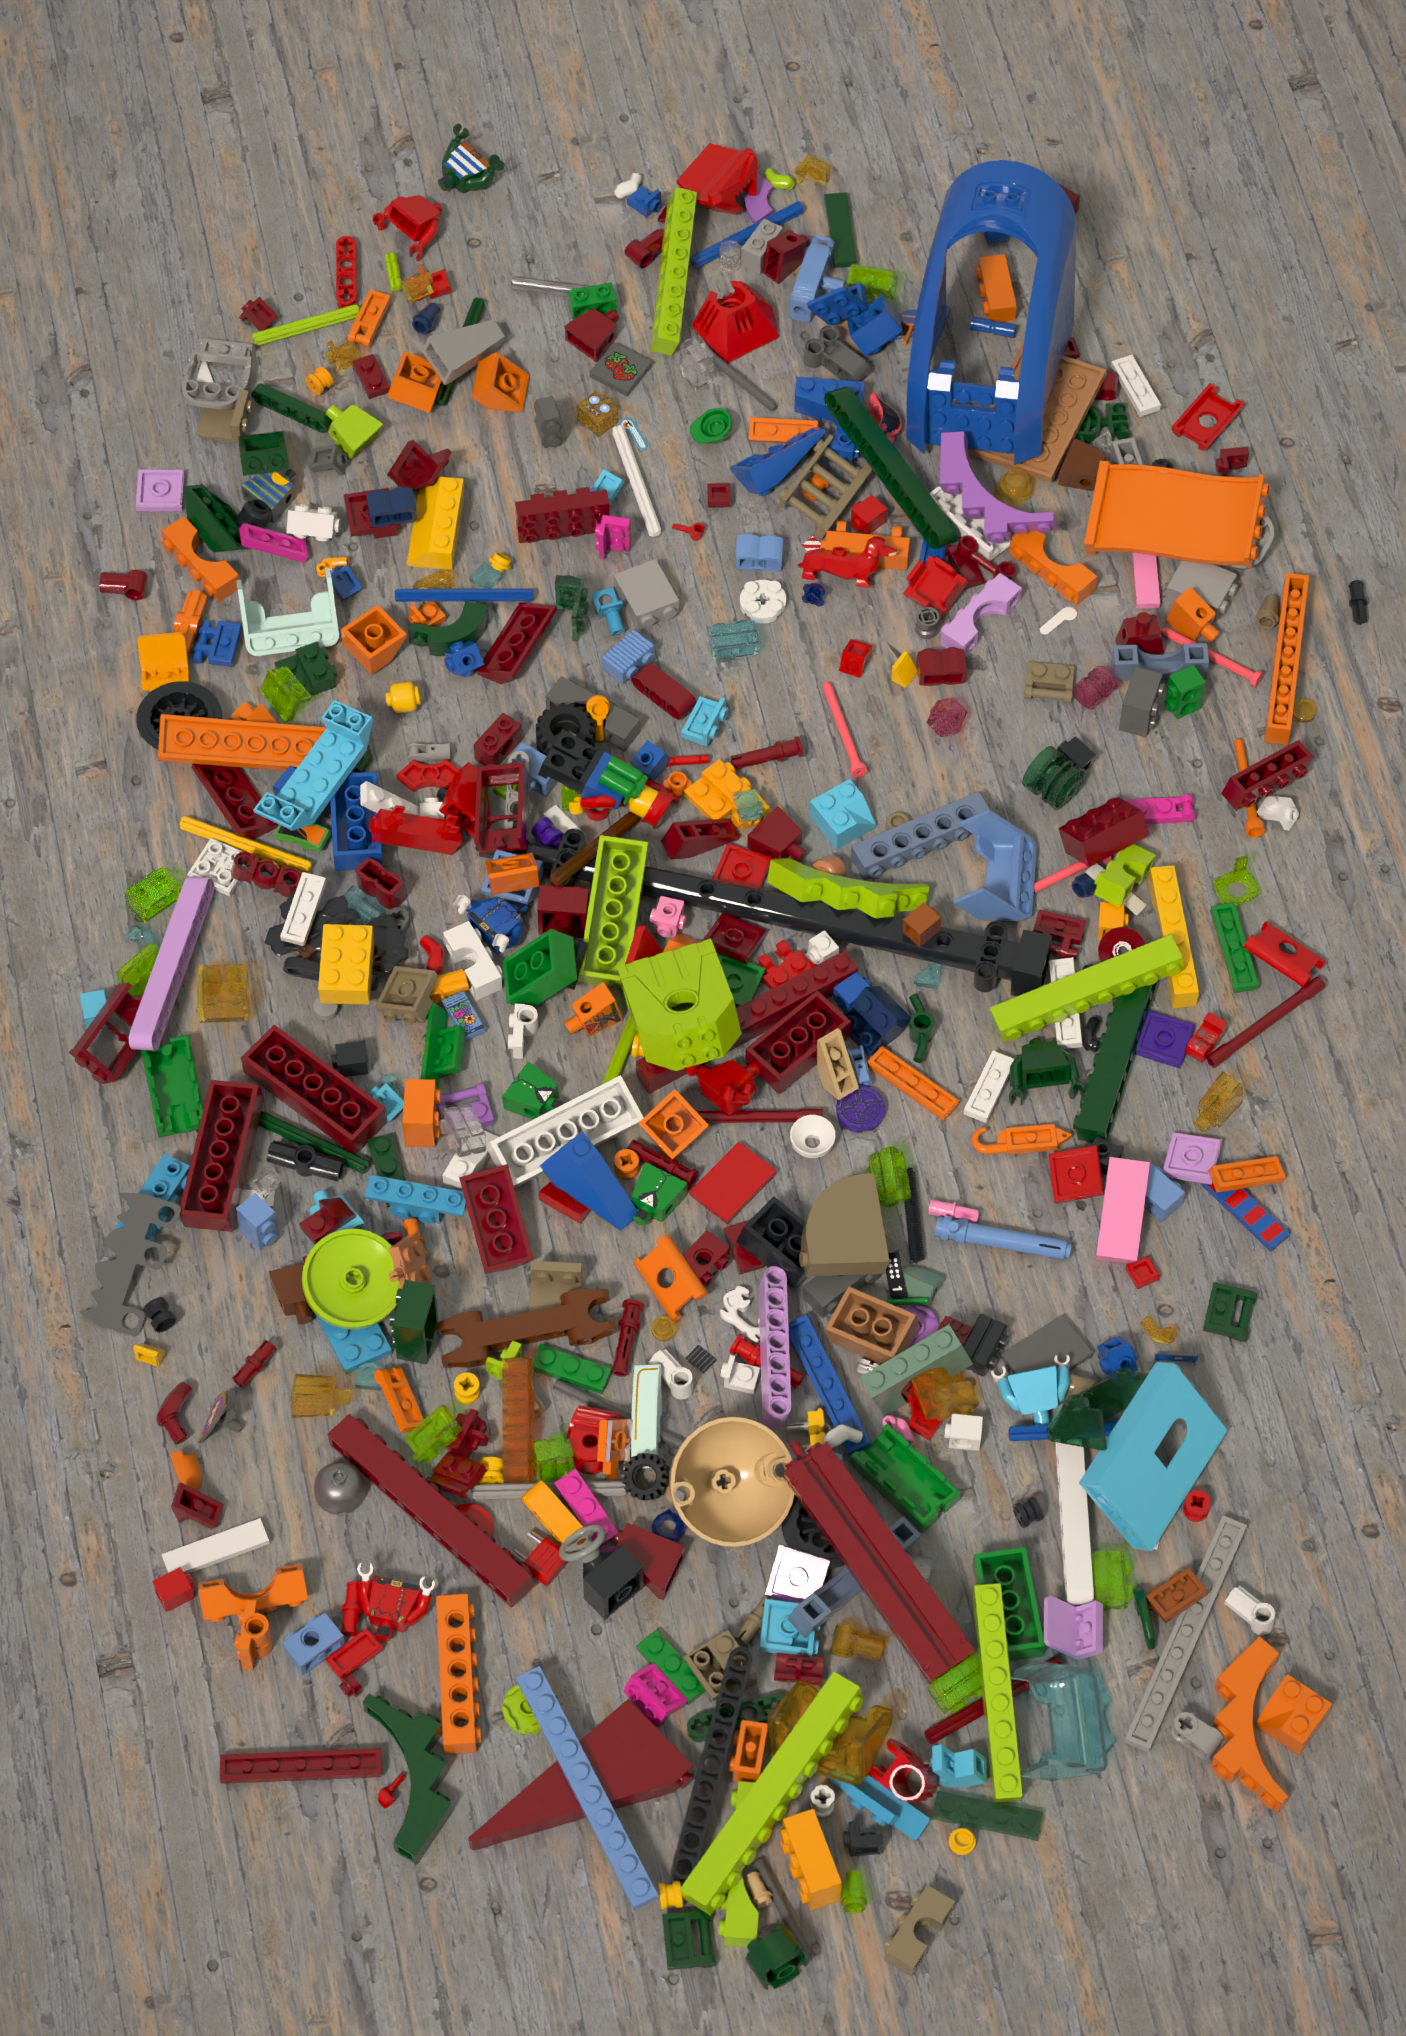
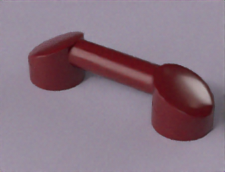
M965 535L960 539L958 550L963 558L973 560L992 573L994 578L999 573L1010 580L1014 577L1016 569L1013 564L1001 562L997 566L975 551L978 543L974 537Z

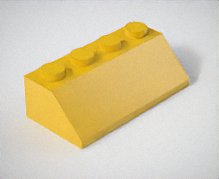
M439 477L434 485L419 489L416 503L417 520L413 522L407 566L453 570L465 496L463 479Z

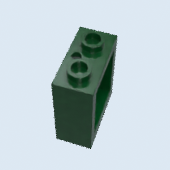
M284 431L238 436L243 476L289 470Z

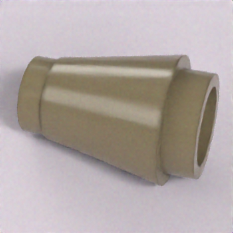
M1267 595L1256 613L1255 618L1258 626L1261 628L1271 629L1278 623V598L1274 595Z

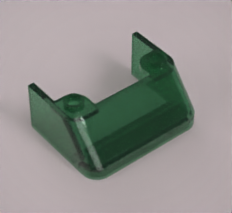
M1120 1368L1116 1370V1373L1082 1392L1068 1396V1399L1063 1402L1047 1427L1048 1440L1079 1447L1106 1450L1104 1420L1122 1410H1126L1149 1373L1131 1371L1130 1368Z

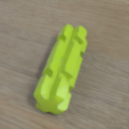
M394 252L387 253L385 255V263L390 289L392 292L401 291L402 281L397 255Z

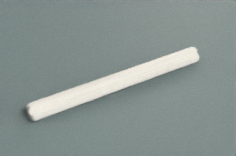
M622 425L615 426L612 429V434L649 536H659L661 534V527L625 428Z

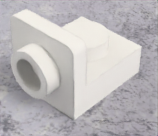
M730 1355L728 1363L724 1362L720 1377L724 1378V1388L754 1394L760 1374V1367L735 1362L736 1356Z

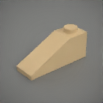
M837 1028L817 1040V1070L823 1088L838 1100L857 1090L859 1086L841 1030Z

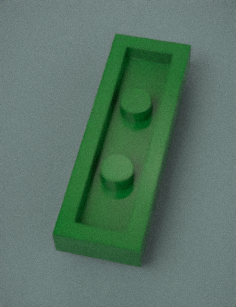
M541 1344L531 1363L532 1371L599 1394H603L611 1375V1368Z
M657 1629L636 1645L637 1651L649 1664L654 1663L688 1699L686 1703L688 1706L706 1692L683 1657Z

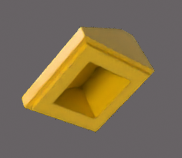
M906 651L901 654L892 666L891 674L892 681L905 688L908 687L918 672Z
M145 1343L135 1344L133 1347L136 1360L156 1367L160 1366L165 1350Z

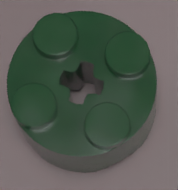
M783 1924L774 1927L770 1934L762 1939L756 1938L747 1945L749 1952L746 1955V1962L763 1988L767 1990L768 1985H772L776 1989L789 1983L800 1974L798 1968L802 1964L806 1967L809 1963L810 1958L793 1932Z

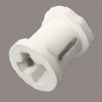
M820 1785L811 1792L810 1808L814 1809L816 1816L827 1817L833 1812L834 1791L826 1785ZM823 1798L826 1804H821L819 1799Z

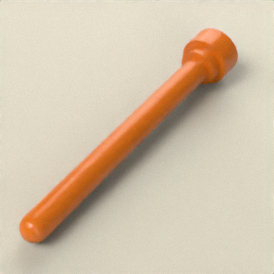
M1238 738L1234 741L1239 772L1248 768L1243 740ZM1254 803L1249 808H1246L1248 819L1244 825L1246 835L1250 838H1257L1265 833L1264 823L1257 817Z

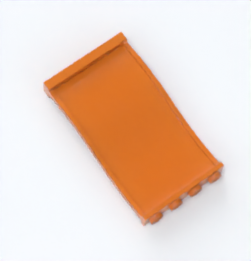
M1100 461L1084 540L1087 554L1094 555L1097 552H1131L1195 563L1245 565L1247 568H1252V562L1257 560L1258 556L1256 541L1261 538L1262 526L1259 524L1260 519L1265 517L1266 506L1263 502L1264 497L1269 495V484L1266 483L1264 474H1259V477H1222L1166 467L1110 464L1109 461Z

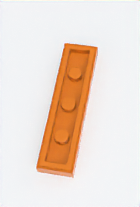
M881 1046L867 1061L868 1068L943 1121L959 1106L960 1100L884 1046Z

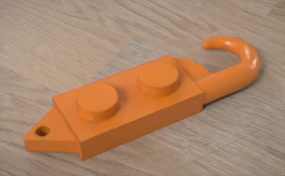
M1055 1124L1011 1127L1000 1131L997 1137V1144L984 1145L979 1142V1135L987 1131V1128L984 1127L979 1128L973 1133L971 1142L976 1151L982 1154H1020L1056 1151L1057 1147L1069 1140L1072 1134L1056 1128Z

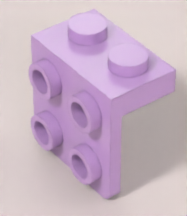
M1051 1595L1045 1597L1043 1634L1045 1645L1077 1660L1103 1653V1603L1092 1601L1075 1607Z

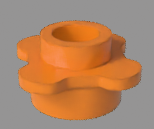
M679 771L671 773L668 779L663 782V786L670 789L678 797L682 795L686 788L692 785L691 780L687 779L686 775Z

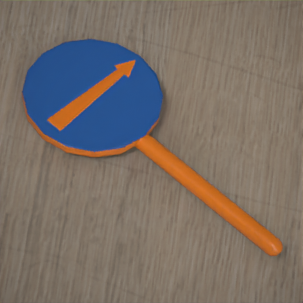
M906 310L899 314L901 323L910 326L903 341L904 346L907 345L914 329L917 310Z

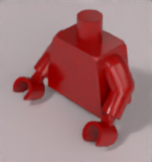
M421 195L397 197L384 209L385 212L383 214L376 213L373 215V223L377 225L379 231H382L387 227L386 219H388L414 242L419 241L418 244L410 246L409 254L412 257L415 252H419L416 255V261H421L423 258L422 249L424 246L427 247L440 226L439 218L442 214V207L437 202L431 204Z
M729 1060L714 1067L698 1064L684 1068L689 1076H697L701 1094L728 1115L734 1113L742 1105L750 1103L756 1093L754 1078L761 1074L759 1067L754 1062L743 1068L734 1060Z

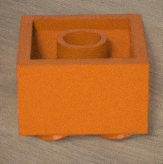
M495 352L478 361L472 398L487 409L521 412L523 411L529 374L500 353Z

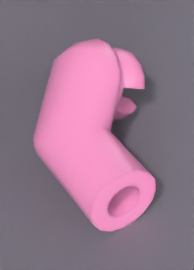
M887 1415L883 1418V1427L888 1423L911 1446L915 1444L913 1434L905 1420L892 1415Z

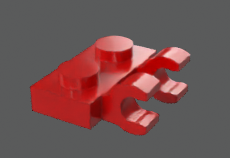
M784 940L776 944L777 950L775 953L783 960L777 967L774 966L772 960L765 953L757 959L759 962L757 966L765 968V976L762 982L770 990L815 966L800 950L793 953L790 946Z

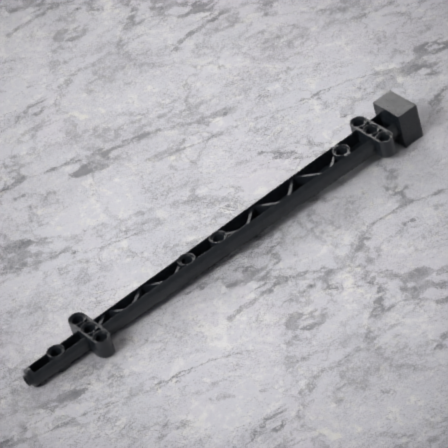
M572 828L564 833L559 848L531 843L526 839L527 850L505 852L522 855L518 854L521 852L524 854L533 852L534 859L542 861L543 871L551 874L585 847V836L581 830ZM495 852L479 853V856L493 859ZM596 857L565 880L564 884L559 886L573 887L576 879L592 883ZM645 866L641 892L643 895L655 898L664 896L684 901L685 905L813 935H818L825 930L831 939L974 972V986L980 992L993 990L997 978L1011 981L1010 995L1020 996L1044 985L1051 954L1052 935L1023 929L1020 943L1007 941V926L1001 921H992L987 925L984 936L941 927L939 932L919 947L903 933V919L873 918L857 909L837 910L826 903L818 901L800 902L792 896Z

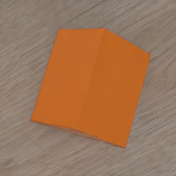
M533 852L485 861L491 895L539 887L538 870Z

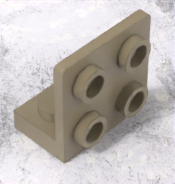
M531 1261V1287L528 1312L561 1306V1294L581 1289L582 1263Z

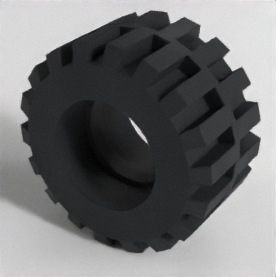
M560 703V706L557 707L554 704L550 706V710L545 709L542 712L543 716L539 715L535 730L536 746L540 753L547 756L558 738L555 735L560 733L562 729L576 734V737L595 748L594 720L591 719L589 712H584L583 707L579 706L576 708L573 703H570V705Z

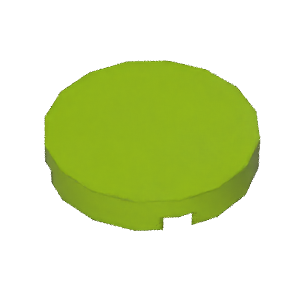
M515 1685L507 1692L502 1705V1714L506 1724L513 1731L523 1735H534L542 1732L519 1686Z

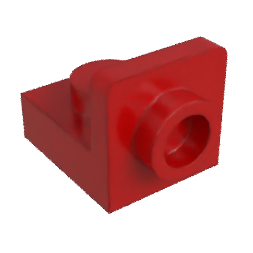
M850 639L842 651L839 671L861 677L864 664L871 655L873 645Z

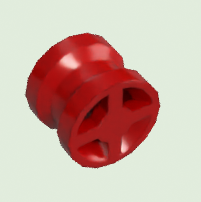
M1193 1490L1186 1495L1183 1513L1188 1520L1200 1522L1207 1517L1211 1505L1209 1495L1201 1490Z

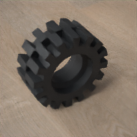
M637 1454V1456L631 1457L630 1461L625 1463L624 1466L626 1468L622 1470V1475H624L622 1484L626 1486L624 1489L626 1492H630L632 1497L639 1500L660 1498L659 1496L664 1495L666 1488L669 1486L670 1467L665 1464L666 1461L659 1458L656 1454ZM646 1466L652 1468L656 1474L655 1482L649 1487L642 1486L637 1479L639 1470Z

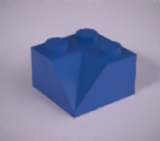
M884 294L867 305V310L847 319L849 335L865 357L870 353L878 352L884 343L895 340L900 335V332H902L899 313Z

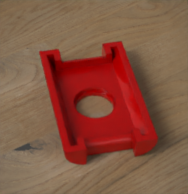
M1210 383L1171 427L1177 437L1185 436L1197 443L1198 449L1202 451L1207 450L1245 406V403L1238 399L1232 404L1217 395L1218 388ZM1203 415H1211L1216 419L1217 423L1210 428L1203 427L1199 424V418Z
M1268 921L1263 923L1262 932L1257 937L1251 935L1243 948L1301 987H1304L1309 982L1312 976L1309 972L1314 967L1321 970L1327 963L1325 959ZM1288 943L1297 950V953L1294 955L1285 954L1280 950L1279 944Z

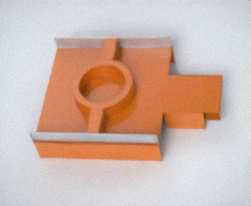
M631 1419L600 1420L597 1461L603 1462L602 1474H607L608 1480L618 1479L619 1461L630 1460Z

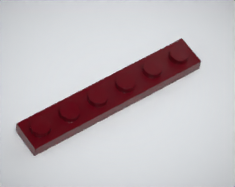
M381 1748L220 1755L221 1784L382 1777Z

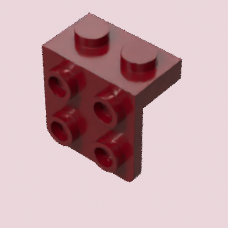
M410 440L387 475L399 487L412 488V491H418L437 482L439 479L438 474L449 463L448 458L452 452L449 449H445L428 455L414 440Z

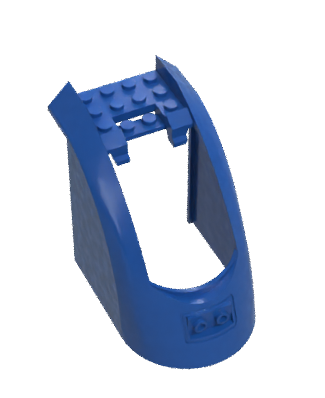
M996 160L975 165L961 173L950 185L945 195L921 286L908 373L907 440L923 454L928 444L941 446V433L964 432L968 440V449L1014 454V465L1042 454L1043 412L1074 325L1076 217L1072 203L1061 186L1049 175L1028 164L1009 160ZM986 231L1005 233L1017 238L1026 244L1037 257L1023 345L1020 378L1015 380L1013 368L1001 366L996 387L953 382L955 361L942 360L936 371L930 370L932 357L951 310V306H946L947 250L963 237ZM953 400H957L958 402L963 404L967 402H977L983 406H989L991 404L996 405V408L978 407L952 403Z

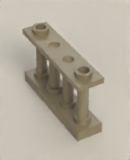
M829 435L825 441L820 439L813 449L816 454L790 489L785 487L777 497L781 501L776 509L780 511L785 502H787L816 523L815 526L818 529L813 536L818 540L823 538L872 471L867 462L862 469L860 467L856 468L827 447L833 439L832 435ZM823 454L850 474V478L853 479L850 485L847 482L844 484L818 465L816 461L820 455ZM811 470L837 489L841 498L839 500L835 498L832 500L805 480L804 477ZM797 486L827 507L826 510L829 511L827 517L823 514L820 516L792 495Z

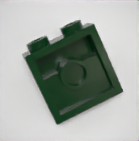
M317 641L295 649L296 655L274 662L275 669L292 703L336 688L335 678L338 677L334 664H328V652L325 646L320 647Z

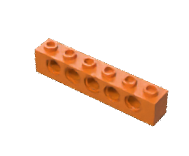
M468 1594L436 1596L444 1754L477 1753L476 1743H481L480 1727H475V1718H480L479 1702H474V1693H479L478 1677H473L472 1668H477V1653L471 1652V1644L476 1643L475 1627L470 1628V1619H475L474 1603H469ZM454 1621H460L463 1623L460 1627L457 1628L450 1626V1624ZM454 1646L464 1647L460 1652L451 1650ZM457 1670L465 1672L461 1677L452 1675ZM458 1695H464L467 1697L466 1700L462 1702H457L454 1700V1698ZM459 1720H465L468 1722V1724L464 1727H458L455 1725V1723Z

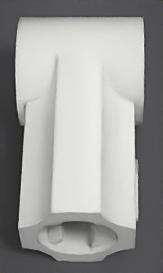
M666 1349L656 1352L649 1361V1365H661V1379L671 1389V1394L675 1398L680 1400L689 1398L693 1393L691 1371L682 1367ZM682 1381H683V1382H686V1384H684V1385H678V1384H677L678 1382H682Z
M1240 1585L1229 1593L1225 1600V1605L1248 1622L1254 1633L1267 1635L1273 1630L1275 1611L1270 1604L1261 1603ZM1263 1616L1266 1617L1268 1620L1263 1622L1259 1621L1257 1618Z

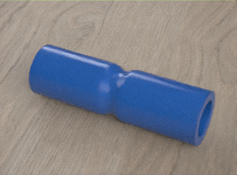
M972 316L970 330L1014 338L1016 325Z

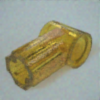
M837 1624L830 1652L842 1658L858 1656L880 1662L885 1638L859 1632L856 1627L848 1624Z

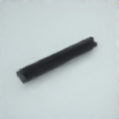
M909 1167L901 1171L910 1260L913 1261L912 1263H918L925 1260L923 1258L925 1255H923L924 1247L921 1244L923 1243V1236L920 1233L922 1232L920 1230L922 1227H920L919 1205H917L919 1200L918 1194H916L918 1192L916 1191L917 1183H915L916 1172L912 1170L913 1168Z

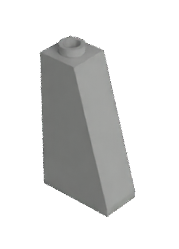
M493 319L429 336L422 352L444 385H447L476 366L478 361L498 351L505 335Z

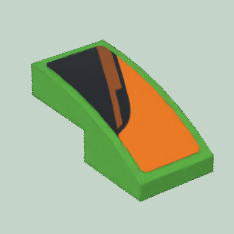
M315 823L293 831L279 825L274 835L278 841L298 843L301 849L322 851L331 831Z

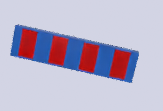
M1213 1182L1212 1184L1201 1183L1270 1252L1289 1238L1290 1233L1244 1189L1216 1192Z

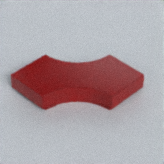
M447 759L434 765H425L413 760L396 774V778L413 793L424 787H444L448 790L455 773L459 769Z
M916 1376L905 1385L901 1394L909 1404L912 1412V1417L908 1424L910 1430L930 1441L943 1423L944 1417L936 1411L932 1403L935 1385L920 1376Z

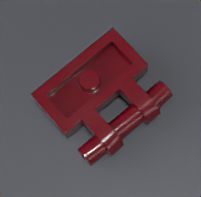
M1039 910L1033 931L1052 935V939L1063 942L1062 946L1051 943L1052 954L1059 955V958L1063 959L1067 957L1077 959L1079 950L1069 947L1070 944H1081L1086 920Z

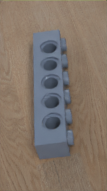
M978 791L852 845L851 860L863 880L871 877L876 878L889 869L899 868L910 860L920 859L931 851L941 850L952 842L964 840L972 833L960 826V822L963 821L962 819H968L990 808Z

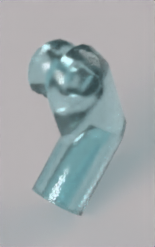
M138 925L131 926L130 930L127 931V938L133 942H136L138 939L144 941L149 953L159 951L160 946L152 931Z

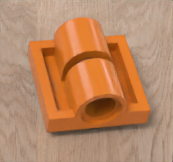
M246 1600L245 1609H240L239 1612L241 1634H236L235 1649H237V1659L241 1660L243 1669L254 1670L255 1658H263L269 1655L273 1648L268 1620L264 1615L259 1614L257 1601Z

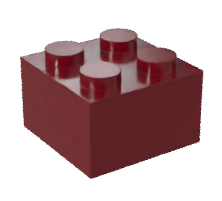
M540 885L537 907L538 934L542 935L548 930L553 929L564 934L569 932L572 936L576 935L577 938H584L589 908V889L580 886Z

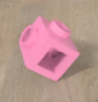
M664 896L660 897L657 909L653 908L650 915V922L653 923V933L663 937H674L678 934L679 929H684L686 922L684 901Z

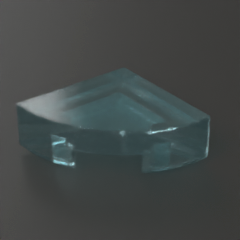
M940 964L928 965L927 968L918 972L914 978L913 986L938 989Z

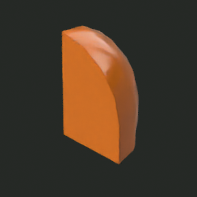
M182 1451L171 1453V1463L179 1483H183L198 1491L201 1487L203 1475L195 1453L190 1452L189 1455H183Z

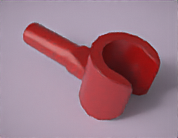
M699 522L694 523L692 527L673 523L672 529L689 533L690 537L697 541L701 538L705 526Z
M400 1773L391 1785L380 1789L377 1800L384 1809L395 1802L396 1798L392 1793L405 1779L404 1774Z

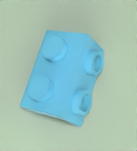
M700 696L681 731V738L707 747L710 740L716 738L720 721H724L727 717L726 698L721 697L719 702H715Z

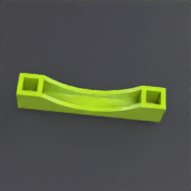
M738 1781L737 1790H732V1807L737 1809L754 1785V1782ZM741 1872L740 1880L736 1886L730 1887L728 1893L725 1894L721 1910H726V1918L720 1919L719 1936H724V1946L747 1948V1945L757 1938L759 1913L747 1894Z

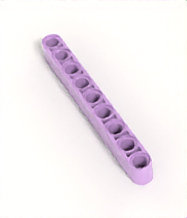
M186 877L129 1033V1046L131 1049L156 1051L159 1048L213 897L214 882L210 877Z

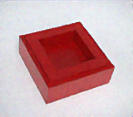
M1149 1256L1126 1265L1125 1269L1137 1289L1160 1280V1275Z

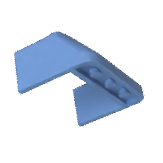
M990 809L961 821L960 826L976 836L975 848L977 853L988 861L986 889L981 888L954 900V904L979 920L1021 922L1030 918L1033 909L1037 850L1032 837Z

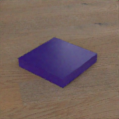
M1149 1010L1135 1055L1180 1069L1185 1057V1049L1192 1037L1195 1024Z

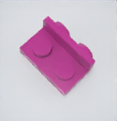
M607 515L602 516L601 524L597 523L595 537H597L596 550H599L600 559H605L607 549L617 552H630V519Z
M654 1663L632 1674L624 1688V1692L629 1699L636 1704L657 1728L662 1726L667 1716L685 1707L688 1699Z

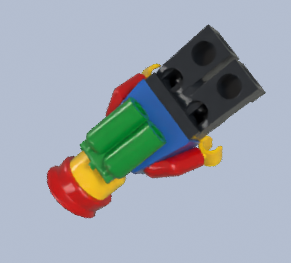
M562 729L553 747L544 759L538 773L539 776L545 779L550 777L581 795V797H575L574 802H569L571 814H581L586 809L595 808L618 809L623 799H625L623 804H629V811L643 818L641 822L650 824L653 829L658 828L664 820L673 796L672 793L666 794L662 789L658 792L645 785L648 777L640 769L627 763L625 758L612 756L600 749L596 750L592 745Z

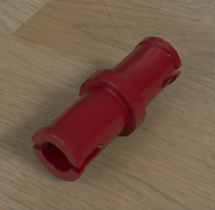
M265 1339L252 1356L248 1355L246 1357V1363L232 1377V1380L244 1389L257 1372L260 1373L264 1369L263 1365L277 1351V1348Z

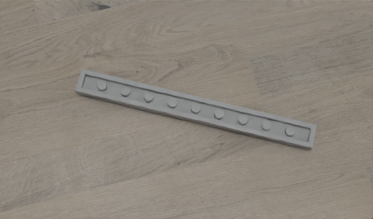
M1224 1515L1222 1516L1196 1575L1207 1589L1208 1595L1179 1614L1126 1734L1124 1743L1149 1753L1246 1531V1524Z

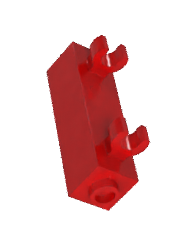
M395 805L392 811L380 809L371 818L369 823V830L372 832V842L453 855L462 843L460 822H456L458 820L456 815L449 814L443 820L403 813L405 807Z

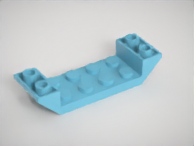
M334 700L321 717L326 727L325 731L278 795L275 796L266 792L254 808V813L292 831L313 825L367 751L373 724L371 716Z

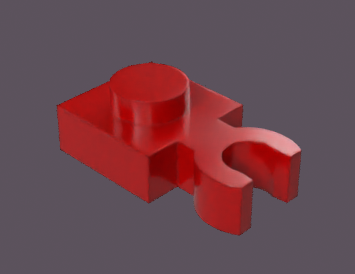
M444 269L424 276L425 282L423 283L414 282L410 284L412 292L418 291L412 294L415 301L422 300L428 294L432 299L452 291Z

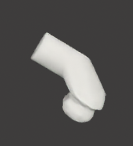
M633 173L629 181L617 185L614 192L616 197L623 199L625 196H630L636 192L642 179L641 175Z

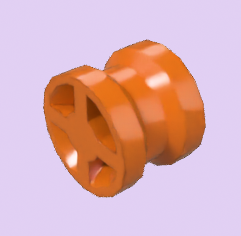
M623 1149L615 1155L614 1171L617 1177L622 1180H631L638 1175L639 1157L633 1150Z

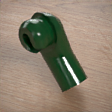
M369 744L367 751L353 769L355 773L365 772L373 760Z

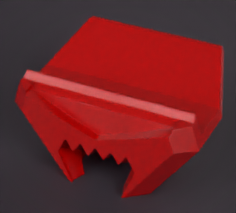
M709 143L676 180V183L680 188L697 192L696 204L715 212L736 214L744 210L736 203V197L739 196V193L746 191L749 193V196L757 195L758 155L753 149L748 147L744 151H739Z
M731 281L735 291L733 294L729 293L728 297L724 295L722 299L718 298L717 300V293L711 290L692 324L698 336L700 335L727 363L779 337L773 307L759 291L742 281Z

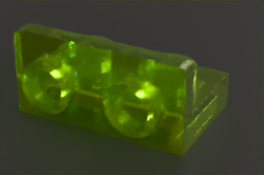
M287 666L268 670L260 692L285 722L293 721L299 705L309 702L312 698Z
M153 941L116 971L119 984L130 983L132 985L128 991L132 997L142 996L146 989L159 953V947Z

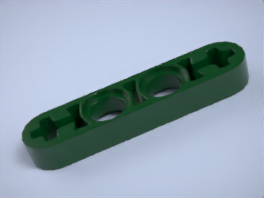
M259 383L251 393L252 398L258 404L318 432L325 433L333 422L324 411L265 384Z
M770 1694L741 1702L733 1733H735V1730L740 1731L741 1721L746 1720L742 1713L749 1708L754 1709L758 1715L755 1719L747 1721L768 1724L783 1719L787 1713L786 1699L780 1694ZM776 1702V1705L780 1706L779 1712L770 1709L771 1703ZM761 1705H763V1710H765V1716L763 1717L762 1710L760 1707ZM729 1707L719 1709L721 1716H728L730 1718L733 1716V1712ZM713 1711L695 1715L688 1720L687 1735L692 1741L704 1742L706 1740L709 1720L712 1717ZM695 1724L704 1727L703 1733L698 1734V1731L694 1730ZM721 1732L713 1733L712 1739L724 1736V1734Z

